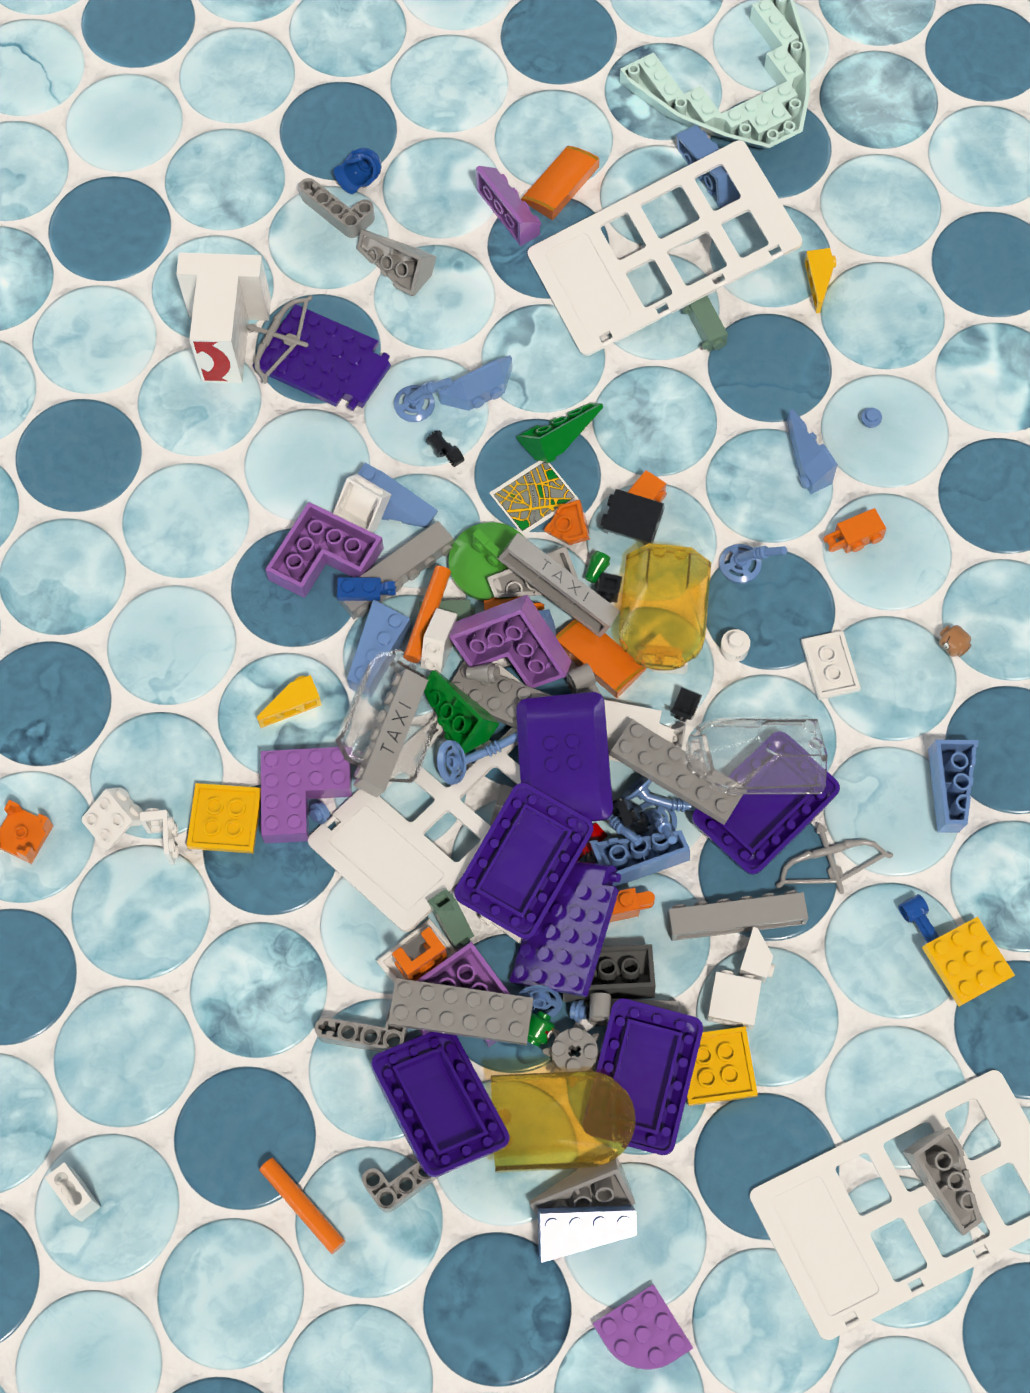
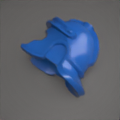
M359 148L352 150L345 161L334 168V176L346 192L354 194L360 187L369 186L379 176L382 168L381 160L377 153L371 149Z

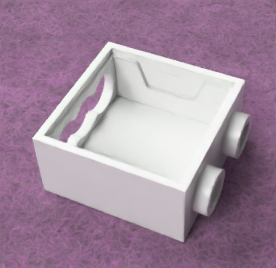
M355 474L347 478L333 514L370 532H374L379 526L392 494L362 476Z
M436 608L424 634L421 668L437 670L439 673L442 672L454 645L449 635L457 620L456 613Z
M727 970L716 972L707 1021L733 1027L746 1026V1029L752 1030L755 1024L762 980H757V977L753 975L736 976L733 972Z
M65 1162L45 1177L70 1214L79 1221L83 1222L101 1208L76 1171Z

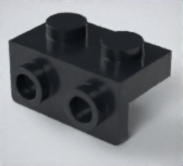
M623 798L613 801L612 815L619 816L626 828L640 834L649 831L647 825L649 819L647 814L642 811L641 806Z

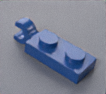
M338 578V601H373V599L381 601V595H396L394 581H387L381 584V578Z

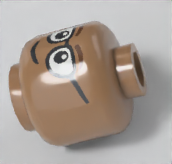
M948 625L939 634L941 636L939 641L940 647L951 657L963 656L972 646L970 644L971 636L959 625L953 627Z

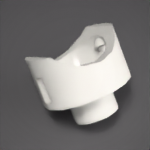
M739 629L727 631L721 640L723 655L730 662L744 660L750 649L748 635Z

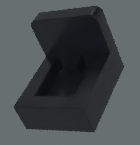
M601 573L597 594L609 603H617L622 576Z
M681 687L674 707L670 712L674 713V718L680 721L692 720L702 695Z

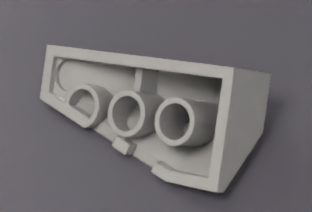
M361 229L356 249L372 264H375L381 270V273L393 282L397 289L415 296L432 276L436 256L421 249Z
M559 547L546 552L549 557L577 577L566 547ZM510 568L487 577L494 598L544 595Z
M950 1127L920 1138L902 1151L915 1173L961 1235H965L982 1222L976 1197L972 1192L969 1170L966 1169L963 1147Z
M615 1152L590 1161L530 1201V1205L537 1218L538 1208L625 1206L636 1204L624 1169Z

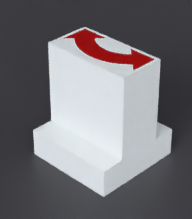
M179 253L176 274L189 318H192L189 340L202 382L243 383L248 336L247 325L249 320L269 321L271 296L262 256Z

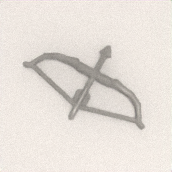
M309 295L307 298L293 299L285 304L273 318L274 321L269 330L257 327V324L247 325L251 332L257 331L266 334L262 343L258 346L254 359L255 370L263 378L264 384L268 382V376L297 345L309 346L307 342L301 341L300 337L307 305L312 300V295ZM304 303L297 336L290 333L287 335L276 333L286 311L295 304ZM273 337L283 340L284 344L290 346L289 349L264 374L260 369V359L266 347L269 346Z
M819 823L816 833L820 834L824 848L813 851L807 850L791 858L783 866L780 882L776 884V887L781 888L784 884L836 883L839 893L843 894L842 881L884 857L892 858L893 853H887L876 842L866 839L844 840L843 843L829 846L825 834L827 829ZM862 845L874 847L881 853L846 875H843L841 867L835 864L832 855L845 851V849ZM827 856L830 864L828 870L830 879L785 880L788 869L794 864L811 858L816 859Z

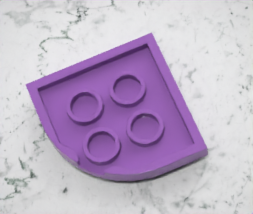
M654 1284L592 1324L609 1352L625 1365L638 1369L652 1370L662 1368L693 1349V1346Z

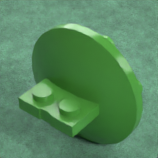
M496 522L477 524L462 532L454 541L453 548L449 553V570L456 586L464 594L476 600L484 601L494 598L487 577L508 569L498 558L509 541L520 532L511 526ZM498 597V598H500V599H508V598H510V597Z

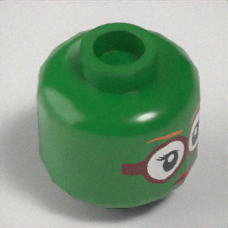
M538 1011L537 1014L531 1013L527 1042L538 1047L540 1044L548 1043L555 1028L554 1023L549 1021L550 1015L542 1011Z

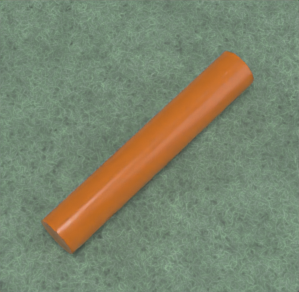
M438 565L434 568L403 655L407 661L419 663L421 660L424 634L436 608L440 606L451 571L444 566Z
M274 1158L266 1161L259 1169L261 1174L331 1254H334L346 1242L344 1238Z

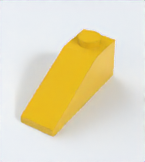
M830 248L806 251L804 263L816 313L821 312L833 269L836 267L835 255L832 256Z
M311 675L296 678L280 692L257 716L260 728L322 705Z

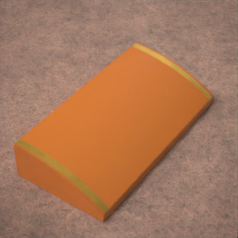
M567 146L521 200L553 221L599 168V157L583 149Z
M576 619L556 635L557 640L569 658L578 666L588 663L595 675L596 681L616 699L646 670L640 662L606 633L598 637Z

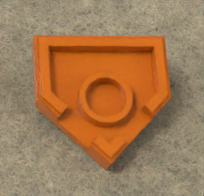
M580 499L559 505L553 519L544 528L547 534L568 545L590 540L587 520Z

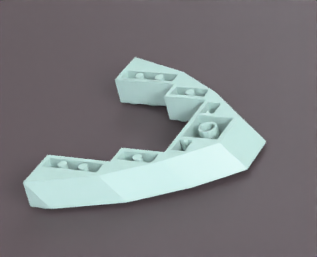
M761 0L752 4L750 21L772 48V51L766 54L764 68L777 86L732 109L720 113L701 86L684 94L654 53L621 68L620 84L660 113L690 127L697 125L706 134L733 142L741 140L746 145L756 148H771L803 132L810 95V50L795 2L793 0Z

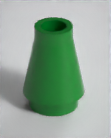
M595 551L594 554H591L584 579L595 584L601 573L610 565L609 561L611 558L600 551Z

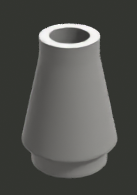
M494 663L469 666L466 670V677L468 680H476L492 685L500 679V668L498 665H494Z

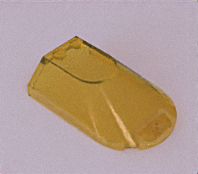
M649 543L628 553L626 556L619 622V641L624 652H627L634 658V662L643 667L661 671L678 669L685 666V663L693 658L695 659L703 648L706 634L711 562L692 547Z
M593 1071L491 1075L492 1103L510 1136L508 1145L494 1153L495 1173L598 1167L620 1156L632 1139L635 1129V1110L632 1100L625 1089L614 1081L613 1078L605 1074Z

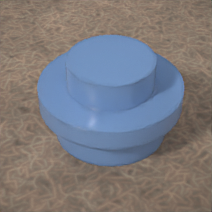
M867 408L862 412L861 420L866 427L874 428L881 423L882 414L876 408Z
M320 802L310 806L309 814L312 820L319 824L325 823L330 816L326 805Z
M584 1000L573 1001L570 1009V1019L580 1023L582 1019H586L588 1014V1006H586Z

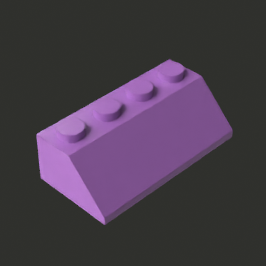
M476 167L478 193L516 242L522 246L538 237L541 226L539 218L530 212L528 204L519 198L517 190L508 184L506 176L501 174L497 168Z

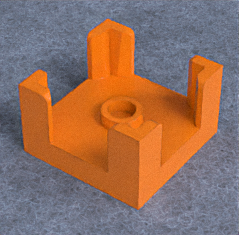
M9 800L4 808L8 815L0 828V850L32 864L52 830L53 824L48 817L41 814L35 816L23 810L19 804Z
M430 927L421 932L422 937L426 941L423 946L427 951L417 956L413 961H411L401 947L392 953L393 958L396 960L394 962L395 966L406 980L417 981L447 959L446 948Z

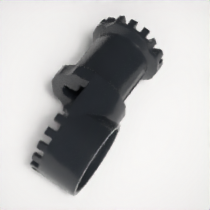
M435 430L434 433L432 432V435L429 434L426 443L434 448L437 457L446 456L453 467L464 462L461 451L457 446L447 443L442 437L443 433L440 430Z

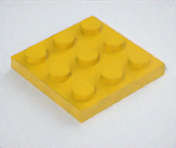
M195 783L187 848L254 854L261 804V788Z
M978 916L922 947L959 1007L1015 976Z
M746 1026L703 1032L687 1094L688 1106L757 1097L758 1093Z

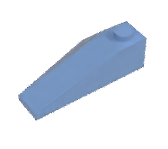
M793 409L789 410L787 423L800 475V482L804 489L807 488L809 493L813 494L833 484L838 464L824 444L819 445L817 443V436L813 432L810 434L807 432V426Z
M365 463L358 472V475L392 494L382 520L389 521L391 519L401 521L403 524L427 528L437 514V509L375 467Z

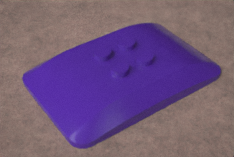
M586 692L521 700L516 708L521 783L531 785L587 817L591 822L610 818L613 813V799L603 696L597 692Z
M774 733L728 777L745 787L746 791L725 825L698 809L694 811L692 820L695 826L748 874L754 875L761 872L838 795L840 785L830 773L786 734Z
M526 783L517 784L512 789L454 891L456 900L514 935L523 939L531 938L539 928L593 832L592 822L587 817Z
M629 999L617 1000L611 1009L583 1121L584 1131L595 1138L654 1154H670L675 1147L703 1033L702 1022L694 1016Z
M430 1032L382 1051L372 1058L371 1067L378 1084L424 1172L430 1177L442 1176L502 1150L508 1145L509 1133L457 1035Z

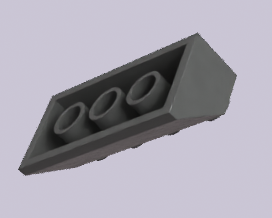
M652 944L602 947L588 996L583 997L562 993L563 1002L590 1001V994L607 993L611 995V999L655 998L656 985Z

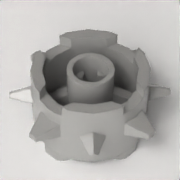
M576 1022L572 1029H567L563 1032L554 1029L555 1040L552 1047L543 1049V1054L552 1058L553 1067L549 1074L552 1076L559 1073L564 1078H568L570 1086H574L577 1078L582 1079L588 1076L594 1080V1068L596 1062L599 1061L601 1053L598 1051L596 1043L600 1036L599 1033L590 1035L585 1030H582L579 1023ZM571 1051H578L579 1057L575 1055L570 1057Z

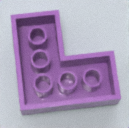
M308 502L265 569L269 581L305 598L326 564L353 578H359L373 567L383 551L382 537Z
M528 595L456 621L449 635V638L470 667L488 664L508 657L525 684L531 688L566 677L572 662Z
M349 746L261 751V836L264 843L308 841V799L352 796V767Z
M472 942L417 980L420 982L510 994ZM419 1030L422 1035H425V1034L431 1032V1031ZM482 1039L488 1048L497 1042Z

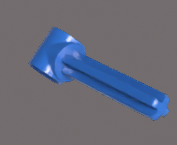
M920 894L898 905L903 918L908 923L915 922L927 943L939 937L926 916L929 908Z

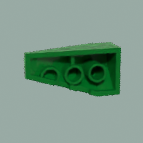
M592 402L569 411L567 417L562 416L550 419L551 424L542 427L536 425L516 436L517 440L535 460L545 461V463L553 462L603 409V404Z
M432 670L427 678L428 682L424 693L430 706L436 711L437 721L446 733L444 735L446 741L454 740L458 742L466 754L487 742L500 723L487 710L437 670Z

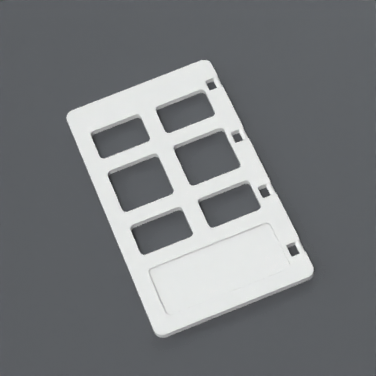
M738 140L531 246L528 250V257L580 353L584 356H590L604 349V347L653 324L662 317L674 313L717 291V289L773 262V260L799 249L802 246V237L746 143ZM722 166L741 198L714 211L695 179ZM681 187L697 212L699 220L660 239L643 212L642 206ZM746 212H750L769 244L742 258L738 255L722 225ZM624 215H628L646 246L630 256L618 260L603 235L601 227ZM707 233L712 238L727 266L687 286L668 253ZM779 246L781 251L771 256L769 251ZM654 261L669 285L672 294L649 307H644L627 274ZM723 275L725 280L717 284L713 283L712 280ZM664 305L668 306L669 309L658 314L656 309ZM609 333L612 335V338L601 342V337Z
M494 664L499 666L501 676L523 684L501 665ZM436 716L422 732L420 731L401 749L387 785L388 787L401 774H405L435 799L434 802L413 822H409L384 801L380 795L376 798L359 789L324 824H321L309 836L308 844L401 931L410 932L432 912L427 902L429 899L444 889L451 893L456 888L491 827L464 804L461 798L493 768H498L516 784L521 783L520 765L508 756V753L518 745V741L501 749L502 752L500 753L497 751L496 755L493 753L492 757L486 756L477 760L466 771L460 783L445 787L416 762L445 733L443 727L437 721L438 716ZM512 727L499 740L517 732V729ZM433 728L438 730L431 738L426 736ZM488 740L484 744L475 748V750L478 751L480 749L485 748L486 744L489 746V743L491 741ZM446 813H451L480 838V842L459 862H454L424 836ZM337 819L340 823L331 831L328 827Z
M991 1070L751 1191L750 1201L822 1339L832 1340L1030 1238V1216L1010 1226L1005 1225L980 1180L981 1176L1010 1163L1013 1165L1030 1196V1123L1003 1075L999 1071ZM970 1100H976L1000 1142L999 1148L976 1160H969L965 1151V1156H963L966 1169L969 1170L972 1192L975 1194L980 1216L989 1232V1236L945 1258L941 1255L918 1212L921 1206L935 1200V1198L925 1185L912 1192L906 1190L883 1145L885 1142L923 1123L930 1124L934 1133L947 1127L951 1128L945 1113ZM861 1154L869 1156L891 1197L890 1203L864 1216L858 1214L836 1172L837 1166ZM900 1218L904 1221L927 1266L924 1270L900 1282H895L878 1252L870 1233ZM984 1245L988 1253L976 1258L973 1250ZM919 1278L923 1286L911 1291L908 1283ZM854 1311L858 1319L846 1325L842 1317Z

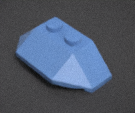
M509 355L496 359L452 382L451 386L440 389L438 391L439 402L442 405L470 411L474 408H480L484 403L492 399H498L505 393L512 372V357Z

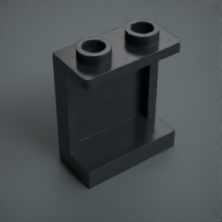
M615 489L614 495L610 494L607 506H609L608 513H604L601 519L600 526H603V532L607 534L611 532L634 539L652 548L665 509L664 503Z

